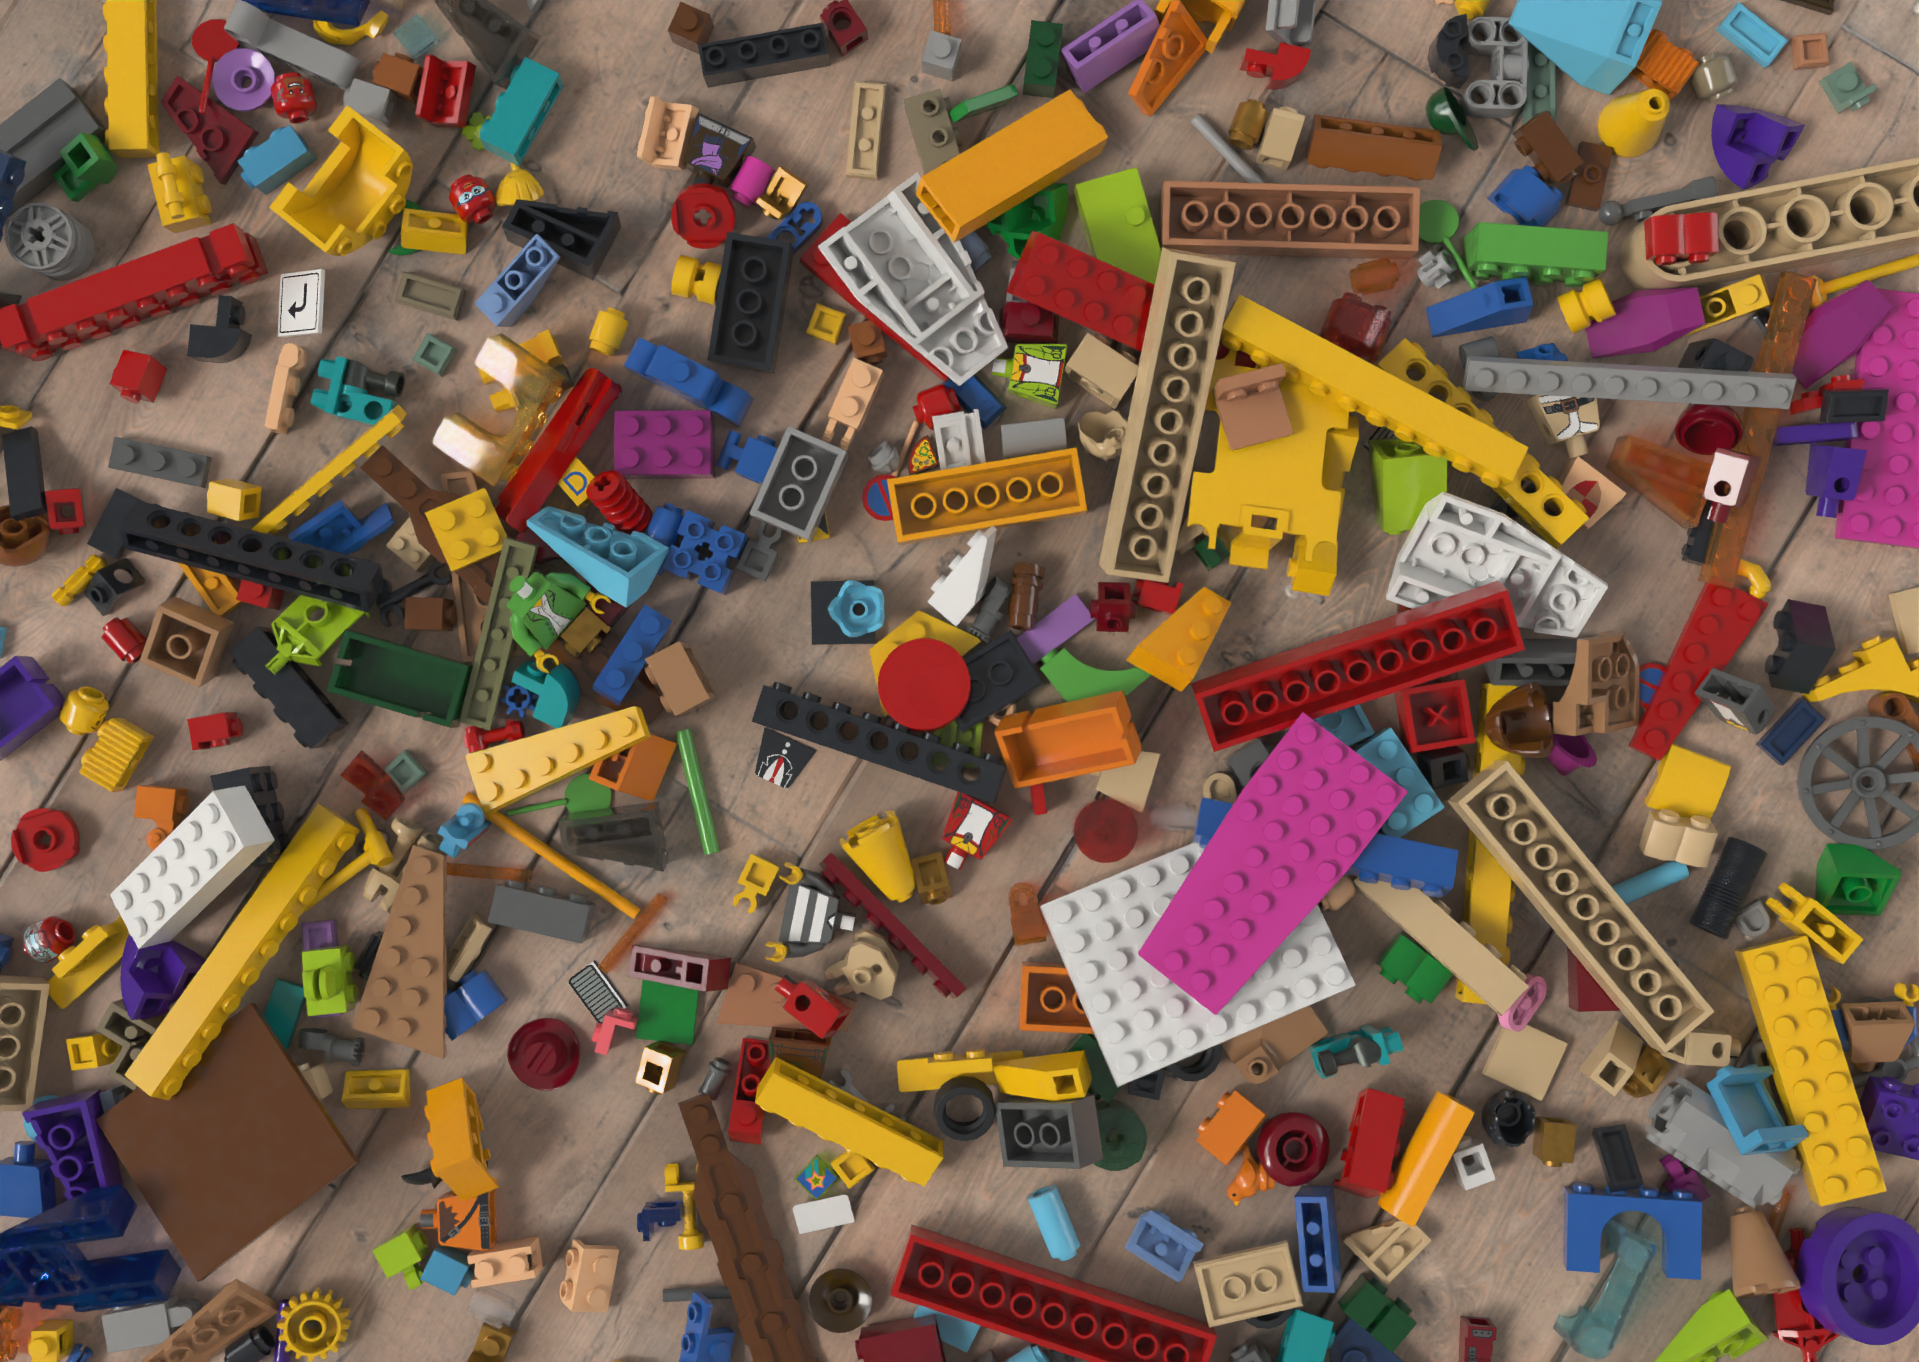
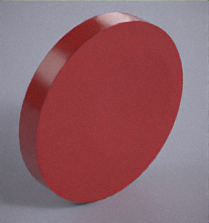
M920 638L901 644L888 655L879 672L878 693L883 707L894 721L914 731H935L951 724L964 711L970 698L971 678L965 661L953 647L939 640Z

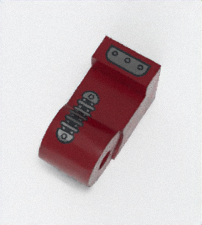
M1460 1316L1458 1362H1491L1493 1341H1496L1497 1328L1489 1318Z

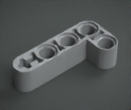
M236 0L224 26V30L244 47L258 51L270 59L343 91H346L349 86L351 87L361 65V61L354 56L269 19L261 10L242 0Z

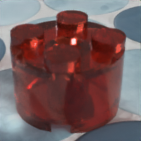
M1347 292L1344 293L1342 298L1332 301L1318 336L1359 358L1361 356L1369 357L1367 362H1375L1379 358L1391 328L1392 321L1390 315L1392 312L1385 306H1372L1362 302L1360 296Z
M1100 797L1088 801L1076 812L1072 822V836L1077 847L1086 857L1100 863H1112L1125 858L1131 852L1137 840L1138 826L1132 811L1115 799ZM1104 822H1108V826L1113 829L1112 833H1107L1106 838H1102V835L1096 831L1097 827H1102Z

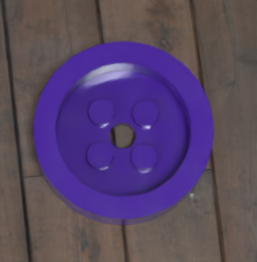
M1861 1207L1838 1208L1820 1218L1816 1222L1818 1227L1814 1230L1811 1237L1804 1239L1797 1262V1277L1801 1287L1799 1292L1809 1314L1816 1317L1826 1330L1868 1345L1890 1344L1905 1337L1919 1323V1234L1908 1223L1898 1217ZM1858 1265L1863 1272H1860L1858 1278L1854 1280L1852 1271Z

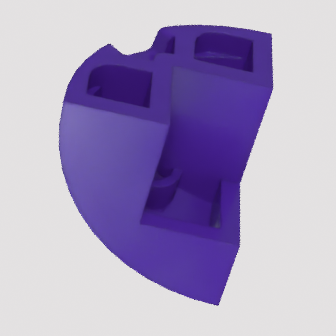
M1717 104L1711 129L1712 146L1716 160L1724 174L1734 184L1742 189L1753 187L1769 176L1768 171L1772 163L1777 159L1783 161L1788 156L1805 125L1786 117L1754 108Z
M129 933L122 956L120 980L124 1006L130 1019H148L169 1012V1005L180 998L206 960L193 950L173 940L138 949L133 937Z

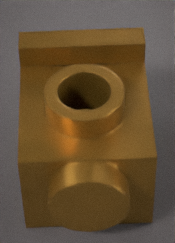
M586 607L561 635L566 641L562 647L577 659L585 650L591 653L603 639L599 635L602 632L608 636L612 630Z
M657 1041L645 1046L636 1083L646 1086V1090L654 1094H664L675 1088L682 1059L686 1057L687 1051L663 1041Z

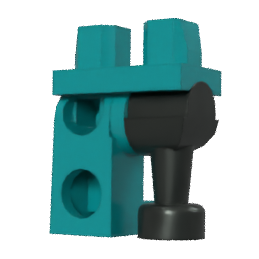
M339 356L336 357V360L321 359L318 376L330 379L331 383L329 391L315 388L311 404L323 409L325 413L331 416L373 426L395 408L398 403L393 400L368 395L369 387L384 388L387 395L400 397L405 385V375L397 371H390L387 375L372 371L369 367L358 361Z
M1369 1024L1359 1026L1360 1032L1349 1031L1315 1042L1309 1048L1317 1074L1325 1079L1334 1076L1338 1072V1066L1358 1063L1364 1067H1372L1371 1064L1375 1062L1381 1066L1390 1064L1388 1055L1404 1051L1399 1032L1396 1030L1392 1031L1389 1026L1376 1029Z

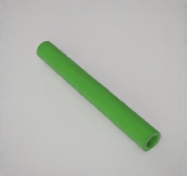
M691 728L677 731L675 733L704 855L720 852Z

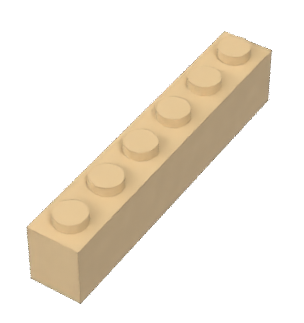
M1359 876L1353 881L1356 888L1498 1015L1502 1016L1529 987L1524 982L1527 976L1514 965L1508 968L1499 960L1502 954L1488 942L1483 946L1474 938L1477 932L1462 920L1458 924L1451 918L1449 914L1452 910L1440 899L1437 898L1433 902L1427 895L1423 894L1421 889L1398 890L1392 888L1391 883L1378 881L1376 884L1365 883L1359 880Z

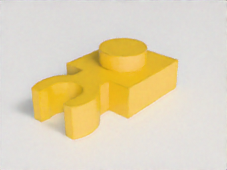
M751 853L737 882L745 886L744 891L739 892L734 897L733 906H738L741 898H748L751 902L748 913H753L758 906L757 894L760 893L767 896L780 866Z

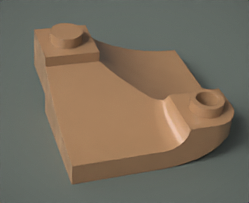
M1606 631L1601 632L1600 636L1577 639L1575 664L1569 685L1561 700L1553 702L1551 712L1553 734L1579 736L1591 732L1608 733L1639 725V663L1635 649L1625 632Z
M1308 1006L1223 1042L1221 1045L1248 1082L1261 1084L1277 1074L1284 1064L1329 1032L1311 1006ZM1261 1063L1262 1070L1259 1073H1253L1251 1070L1253 1064Z

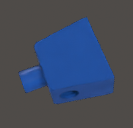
M34 1141L15 1142L14 1157L0 1160V1216L43 1219L56 1212L54 1173L50 1168L53 1164L50 1160L34 1159L36 1145Z

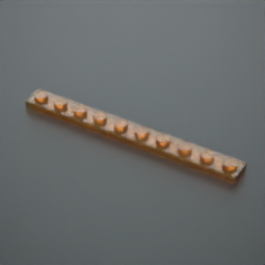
M1791 271L1781 272L1766 327L1767 331L1763 338L1754 372L1792 373L1817 279ZM1744 408L1741 419L1743 427L1742 438L1733 450L1761 457L1762 459L1744 506L1732 507L1727 524L1714 521L1698 581L1727 589H1733L1782 409ZM1727 483L1724 487V492L1726 495H1728L1731 491V486L1729 483Z

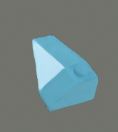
M551 506L545 507L527 520V526L603 595L626 608L647 592L669 553V547L643 533L633 531L629 535L616 531L615 525L606 522L603 527L588 523L582 515Z

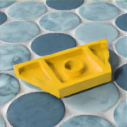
M918 610L869 649L877 689L878 676L882 664L894 649L905 642L920 638L935 639L950 645L961 656H964L981 641L978 637ZM881 703L882 713L887 717L889 714Z

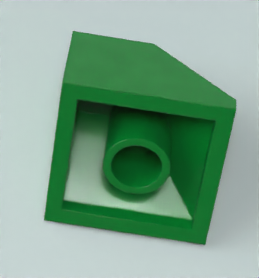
M1827 843L1817 862L1816 901L1832 914L1880 916L1902 874L1898 868L1860 845Z

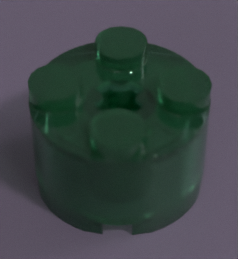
M1111 1099L1109 1103L1106 1100L1096 1103L1103 1160L1094 1163V1165L1109 1171H1121L1138 1163L1142 1159L1147 1143L1146 1130L1139 1114L1131 1106L1120 1100ZM1116 1129L1119 1134L1116 1140H1110L1108 1137L1111 1134L1110 1130Z

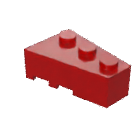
M1370 1088L1359 1092L1348 1129L1351 1132L1348 1150H1342L1340 1160L1345 1161L1344 1169L1340 1180L1334 1178L1332 1184L1334 1189L1367 1199L1386 1194V1191L1390 1190L1394 1180V1172L1391 1171L1393 1158L1395 1159L1398 1156L1400 1150V1140L1397 1139L1399 1127L1404 1125L1407 1110L1403 1108L1404 1098Z

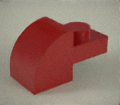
M1281 42L1275 54L1246 48L1240 70L1246 71L1247 75L1254 78L1269 76L1267 89H1283L1293 84L1300 77L1309 60L1311 49Z

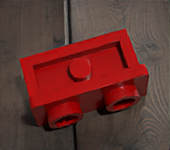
M426 55L415 112L416 117L436 127L465 128L476 65L469 61H443L434 55Z

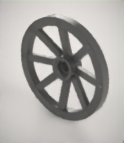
M1880 716L1848 718L1831 725L1821 732L1806 749L1800 762L1797 776L1799 800L1809 820L1818 830L1840 844L1860 845L1867 850L1889 848L1915 836L1919 832V810L1916 811L1886 790L1885 787L1886 784L1918 782L1919 771L1883 774L1882 771L1909 743L1919 753V733L1903 723ZM1868 728L1886 729L1899 734L1900 737L1870 766ZM1856 730L1859 766L1854 767L1827 747L1828 744L1839 736ZM1820 754L1849 775L1847 779L1811 784L1813 768ZM1864 776H1869V784L1866 786H1862V778ZM1851 789V792L1831 820L1827 822L1815 805L1813 795ZM1861 797H1863L1870 837L1854 836L1838 830ZM1874 797H1881L1911 820L1898 830L1882 835Z

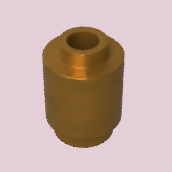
M1248 99L1247 102L1239 103L1228 131L1230 134L1228 141L1232 145L1244 150H1251L1253 145L1258 143L1269 115L1264 109L1265 105L1262 102Z

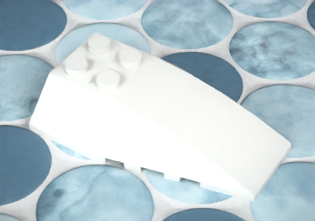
M917 172L860 217L821 243L818 248L862 305L960 386L1005 351L1008 346L992 308L988 307L983 294L985 292L980 281H977L970 265L972 262L967 250L964 251L960 240L955 243L951 240L917 197L916 191L921 178Z
M1442 492L1425 504L1396 559L1386 600L1414 609L1495 581H1500L1508 589L1518 627L1530 628L1536 633L1577 638L1607 590L1608 584L1505 514Z

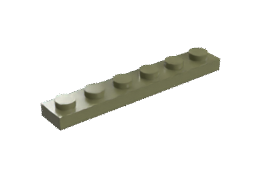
M510 537L504 539L459 722L486 730H491L494 727L515 643L510 625L512 613L507 608V602L514 595L509 590V585L517 576H523L528 579L532 575L538 545Z

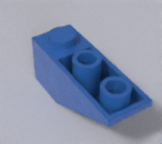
M1527 277L1495 281L1426 307V314L1431 335L1434 338L1526 323L1533 307V301Z

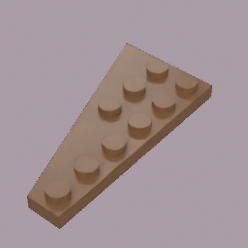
M415 844L412 846L352 1028L444 1059L447 1056V1045H445V1028L447 1027V1015H445V995L447 994V944H445V927L447 926V914H445L447 854Z

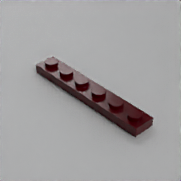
M832 853L828 854L819 863L823 868L820 872L823 877L832 885L837 882L845 890L843 893L845 899L855 908L860 905L868 913L865 916L867 921L877 930L882 927L890 935L888 938L889 943L900 953L905 950L913 958L910 961L911 965L920 974L925 975L927 973L935 981L932 984L933 987L943 997L947 998L949 995L951 998H957L966 989Z

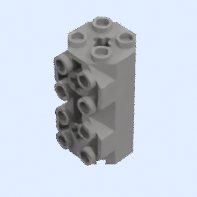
M1680 1076L1674 1080L1678 1083L1677 1086L1672 1088L1666 1085L1662 1088L1648 1110L1647 1117L1652 1119V1125L1650 1126L1647 1123L1645 1125V1130L1648 1132L1645 1136L1646 1139L1754 1209L1757 1204L1762 1206L1768 1202L1774 1205L1779 1202L1786 1183L1798 1173L1801 1162L1796 1159L1795 1150L1791 1148L1788 1151L1741 1155L1711 1095Z

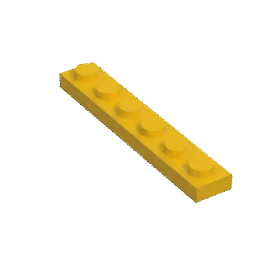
M398 404L261 518L251 530L265 534L270 532L273 536L287 524L284 519L289 514L293 513L295 516H298L310 505L307 499L315 493L318 497L325 494L334 485L330 480L338 474L342 478L349 474L357 466L354 460L360 455L368 458L381 446L377 442L385 435L389 439L396 435L404 427L401 423L407 415L404 409Z

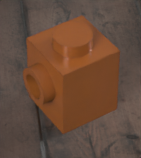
M383 53L381 61H377L373 68V83L390 89L397 98L417 104L423 69L420 65L413 63L414 60L404 54L395 53V56Z

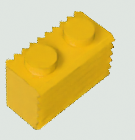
M111 718L105 721L97 732L99 740L95 746L89 748L81 759V764L83 765L79 773L111 792H119L125 788L153 741L154 736L124 718Z

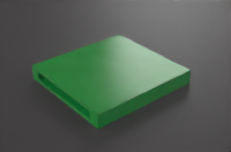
M642 979L636 1039L693 1045L699 990Z

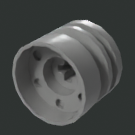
M31 203L22 206L11 216L6 226L5 243L10 255L19 264L53 280L67 281L79 277L89 268L94 258L95 242L91 231L80 220L48 203Z

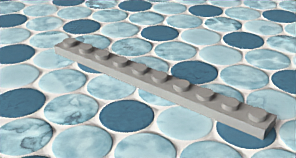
M1468 356L1463 388L1464 391L1789 409L1797 379L1793 374Z

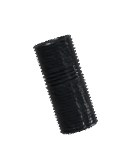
M1728 837V840H1726L1727 843H1725L1722 849V854L1718 857V863L1714 866L1711 877H1709L1710 880L1707 881L1708 884L1704 888L1705 891H1702L1703 894L1700 900H1698L1699 903H1697L1696 909H1694L1695 911L1690 918L1691 920H1689L1690 924L1723 939H1728V936H1730L1733 925L1737 922V916L1740 915L1739 912L1743 908L1742 905H1744L1747 896H1749V890L1753 887L1756 876H1758L1759 870H1761L1760 867H1762L1768 855L1766 851L1734 837Z

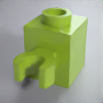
M415 1224L384 1240L372 1250L387 1279L402 1271L405 1282L410 1290L423 1284L424 1281L420 1278L424 1270L417 1262L421 1261L429 1253L427 1248L428 1240L421 1230H417Z

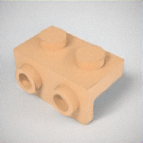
M651 96L645 112L641 138L638 142L637 157L654 168L685 171V156L699 109L689 104L666 103L656 96Z
M572 1240L571 1249L566 1254L567 1271L565 1281H562L560 1285L561 1301L571 1312H608L619 1249L616 1246L585 1245L581 1240Z

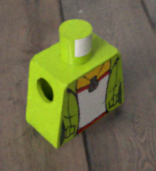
M1017 344L1013 359L994 358L991 375L1010 378L1009 394L1056 409L1067 345Z

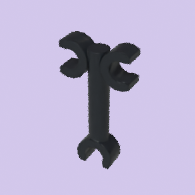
M439 561L432 563L426 575L393 592L390 581L383 578V591L376 599V604L381 611V623L386 627L392 626L389 620V614L392 611H396L400 619H405V610L396 604L405 600L406 597H411L435 583L439 585L451 583L452 576L448 575L440 579L437 575V571L446 564H441Z

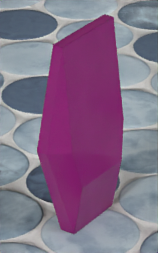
M1865 280L1814 307L1775 357L1807 389L1855 355L1893 306L1869 280Z
M1697 287L1638 290L1612 301L1616 316L1600 323L1594 319L1591 321L1590 327L1585 330L1593 359L1655 352L1705 325V319Z

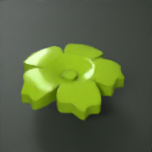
M481 112L473 113L472 118L469 119L472 126L467 125L465 128L463 127L462 131L466 139L472 142V148L477 151L485 149L480 140V129L486 119H491L489 115L484 118Z

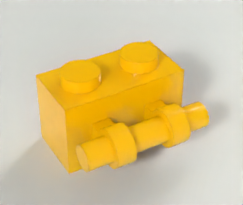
M166 152L157 154V162L147 164L162 226L173 233L210 225L209 214L212 213V208L208 197L203 193L201 183H204V175L201 167L185 155L170 158V154Z

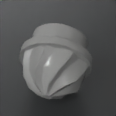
M886 441L878 444L867 457L871 462V468L884 475L895 472L900 464L897 448L894 445L890 446Z

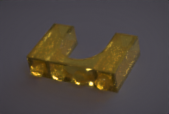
M503 333L487 339L474 364L505 385L512 394L516 405V419L512 429L504 436L491 434L458 412L444 418L431 442L492 486L505 481L509 482L518 471L517 461L520 456H524L533 444L531 437L534 431L539 430L547 420L548 415L545 412L550 403H555L563 391V388L560 386L565 376Z

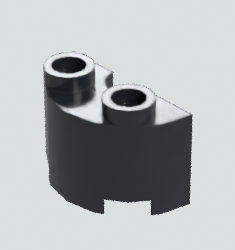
M1467 14L1455 16L1446 21L1429 46L1428 63L1430 71L1432 73L1435 72L1439 79L1446 82L1445 85L1448 87L1460 89L1469 78V55L1462 53L1459 49L1461 40L1468 36Z

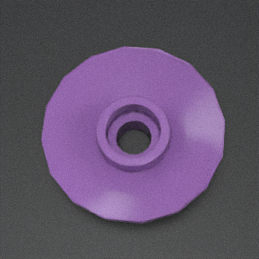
M249 48L234 49L225 53L216 63L212 73V86L218 99L227 107L237 111H253L263 106L272 97L270 87L276 82L275 71L270 61L260 52ZM252 79V84L248 88H244L245 80Z

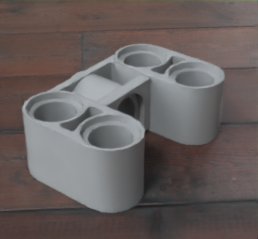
M1477 17L1467 27L1468 36L1461 40V47L1468 54L1490 56V80H1477L1471 83L1460 97L1459 104L1468 117L1509 118L1526 101L1529 58L1527 55L1528 40L1508 24L1511 17ZM1472 31L1482 33L1484 41L1476 40L1473 37ZM1504 32L1512 33L1515 36L1516 42L1508 41L1504 36ZM1471 94L1480 95L1483 99V104L1473 102ZM1502 95H1510L1514 99V105L1505 103Z

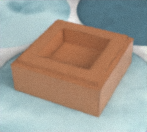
M1827 33L1798 35L1791 39L1794 70L1823 68L1830 64Z

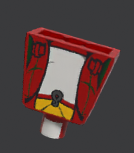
M957 791L942 835V840L952 845L944 862L961 870L969 854L982 860L1008 827L1012 818L970 795Z

